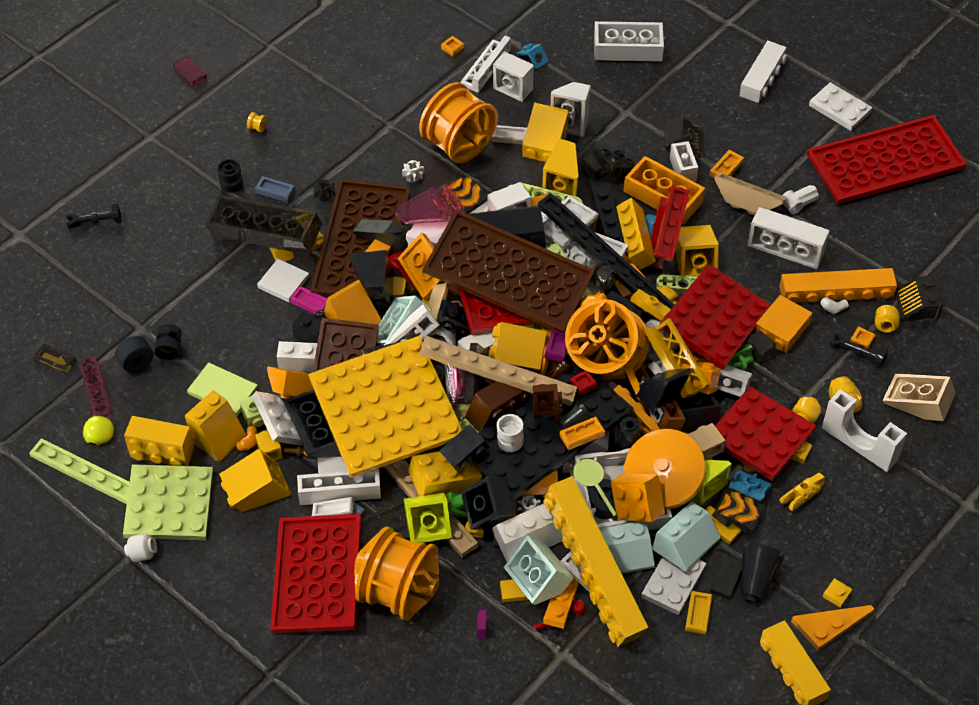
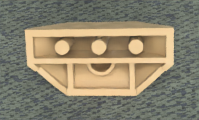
M719 173L715 176V182L725 202L730 203V206L733 208L746 209L749 214L755 215L759 207L770 210L787 200L786 196L726 174Z

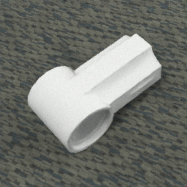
M809 185L796 192L790 190L783 194V196L787 197L783 205L791 214H796L803 206L818 200L819 194L814 185Z

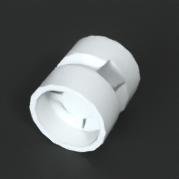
M514 414L504 415L497 422V442L502 450L514 452L523 445V422L521 418Z

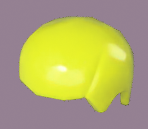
M94 416L89 418L84 425L83 437L87 443L92 442L99 446L109 442L113 437L114 425L108 418Z

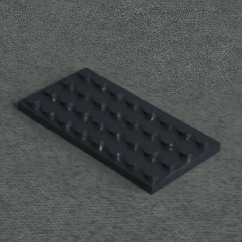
M575 363L570 367L569 372L566 371L554 379L571 385L570 378L585 370ZM590 373L597 383V388L584 395H579L576 391L571 406L562 403L563 415L559 416V423H555L554 414L534 416L533 394L504 414H514L522 419L524 442L519 450L506 452L499 447L497 442V422L499 418L478 432L490 448L487 449L485 455L477 458L473 464L486 477H506L513 502L595 441L593 440L568 450L560 437V431L564 430L560 425V421L575 405L583 404L591 416L588 419L597 417L605 433L619 424L624 418L631 415L634 408L616 394L600 377Z

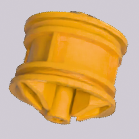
M460 82L450 83L440 89L425 107L419 123V132L423 139L443 149L455 163H465L476 157L491 140L498 123V111L491 104L485 103L473 95L464 84Z
M598 299L584 304L572 315L566 328L565 343L571 359L580 368L594 373L603 379H624V369L629 367L635 373L644 364L650 349V341L644 332L647 330V327L643 320L637 314L613 300ZM624 320L625 324L615 332L621 321ZM601 348V350L593 360L591 356Z
M388 526L382 528L360 550L355 560V599L360 603L367 602L371 605L379 603L391 608L393 614L399 615L404 621L410 620L434 597L439 586L437 546L434 544L426 545L423 542L416 544L403 539L402 534L394 532L393 528Z

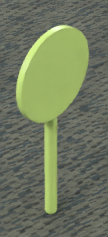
M593 459L579 461L573 470L575 480L586 487L595 486L615 517L617 515L599 486L604 476L602 466Z

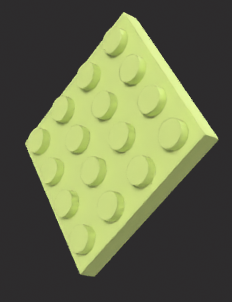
M132 465L123 537L129 538L147 533L154 539L206 540L213 467Z

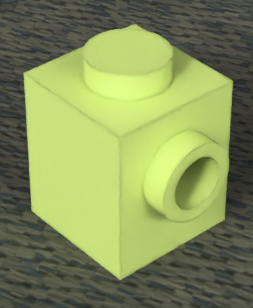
M252 396L240 400L241 412L248 427L255 426L257 428L264 425L265 423Z

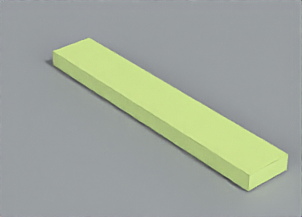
M42 438L30 451L31 457L127 504L129 481Z

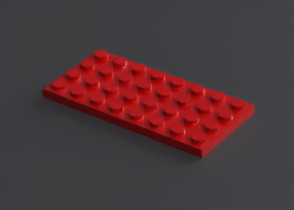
M934 115L807 149L806 153L837 205L963 170L967 166V163Z

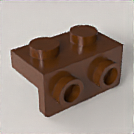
M557 384L533 385L534 416L554 414L555 423H559V416L563 415L562 392H558Z

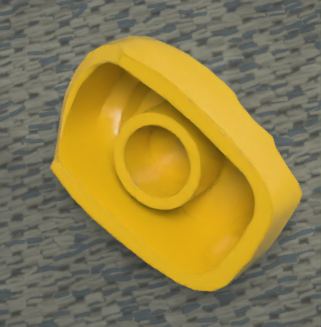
M845 376L832 380L829 386L830 399L841 389L857 400L853 413L858 412L862 408V397L854 382Z

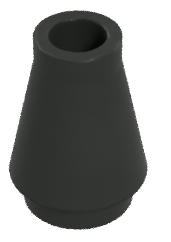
M583 404L575 405L560 421V425L563 429L569 428L588 420L591 417L590 413Z

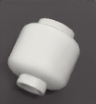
M147 533L129 537L127 544L124 546L126 556L130 557L134 562L150 560L153 558L154 553L157 552V543Z

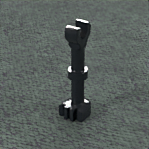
M116 203L111 205L110 212H92V214L83 216L70 213L66 215L68 219L66 224L71 229L85 222L93 221V223H97L99 220L113 219L115 222L121 221L120 207Z
M835 333V340L831 339L830 341L832 348H846L855 352L858 356L863 355L875 360V365L882 367L887 359L888 349L882 347L876 353L864 348V345H856L847 341L840 333Z

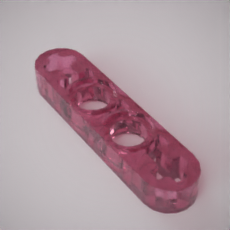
M85 357L80 362V368L93 415L109 419L111 409L97 360L94 357ZM90 364H91V367H92V371H91V372L88 371L87 365H90ZM92 378L99 379L95 384L88 383ZM96 393L103 394L99 399L92 398ZM102 405L103 413H100L98 406Z

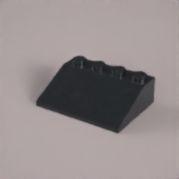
M314 390L283 400L308 457L341 456Z

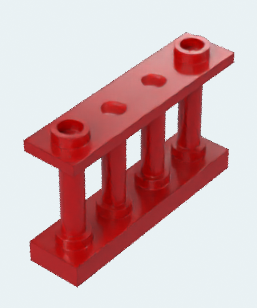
M672 185L668 198L661 196L651 235L654 251L653 257H655L656 261L648 265V267L662 271L665 260L673 261L690 190Z

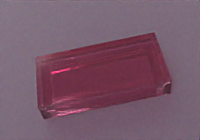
M187 55L173 62V67L193 86L207 78V74Z

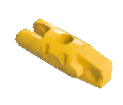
M817 473L811 478L805 479L783 495L779 501L784 505L793 500L789 505V509L794 511L821 490V487L825 484V476Z

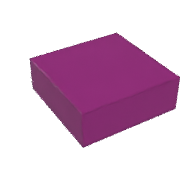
M487 610L478 611V639H486Z

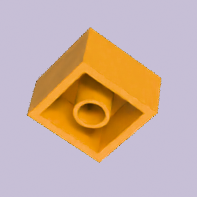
M623 473L611 480L617 520L653 522L665 514L658 474Z

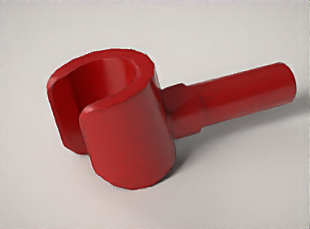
M573 599L571 611L580 617L585 611L584 602Z

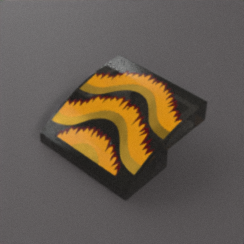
M463 174L437 192L448 207L451 205L454 210L457 209L466 214L485 202L488 195L466 174Z
M725 489L712 516L726 527L733 523L747 535H750L754 531L765 506L742 493Z

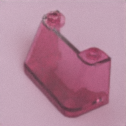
M450 182L437 189L435 186H432L395 208L397 219L405 224L448 222L456 209L466 213Z

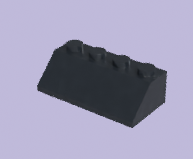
M540 206L468 214L546 249Z

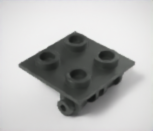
M593 149L596 154L607 162L606 166L603 167V172L607 175L627 176L636 166L635 161L626 157L625 153L621 150Z

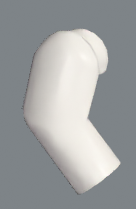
M825 297L821 300L823 309L831 314H836L849 307L845 299L835 302Z

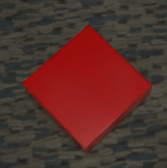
M583 371L570 378L571 385L577 387L576 391L579 395H584L597 388L596 381L588 371Z

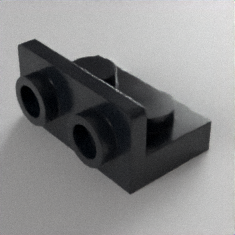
M441 300L437 315L438 323L442 324V327L445 329L458 331V334L461 336H469L470 330L464 308L448 300Z

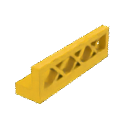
M671 318L666 319L657 327H650L644 331L666 370L683 369V359L689 361L692 372L680 393L682 398L692 397L709 385ZM667 325L671 330L670 338L664 337L661 331ZM673 342L678 343L681 347L679 355L674 354L672 350ZM692 376H697L702 384L694 388L691 383Z

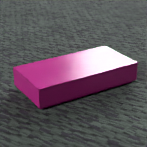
M299 286L291 295L289 301L316 314L318 310L322 311L325 309L327 298L311 293L310 290Z

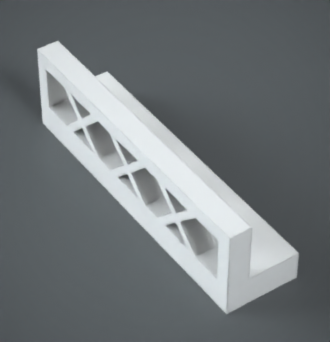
M504 36L500 42L492 40L460 83L464 84L468 89L479 93L493 74V64L503 52L509 53L511 50V38Z

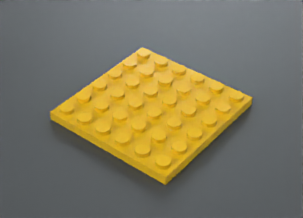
M420 336L308 374L350 478L447 444L462 431L430 358L419 355L423 344Z

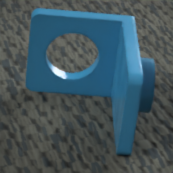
M527 44L517 53L518 56L528 55L535 69L540 68L549 61L541 44ZM537 53H540L542 55V61L540 63H537L535 60V55Z

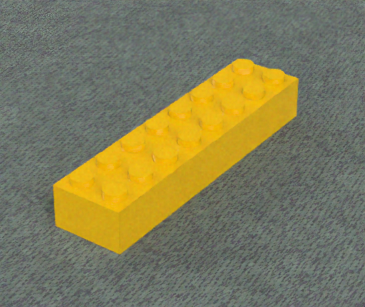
M573 476L550 485L544 497L545 508L547 511H551L554 517V526L557 530L560 529L563 535L562 542L572 553L571 560L574 566L579 568L581 580L585 586H588L591 592L589 594L591 601L594 605L597 604L600 610L599 616L604 624L606 623L610 630L608 634L613 643L616 642L617 646L620 647L640 638L647 630L648 625Z

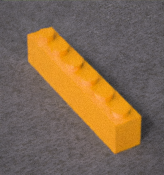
M893 268L782 274L779 286L781 296L794 303L821 301L825 297L833 301L890 298L895 295L897 283Z

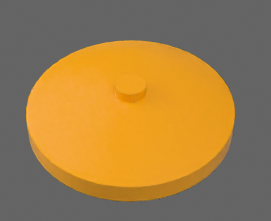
M660 429L645 434L634 443L627 454L624 473L658 474L664 509H672L689 502L699 492L706 476V462L699 445L689 435L678 430Z

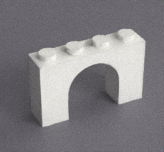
M840 389L828 402L822 429L888 472L899 459L907 433L890 422L878 435V438L867 434L858 426L854 419L853 412L857 400Z

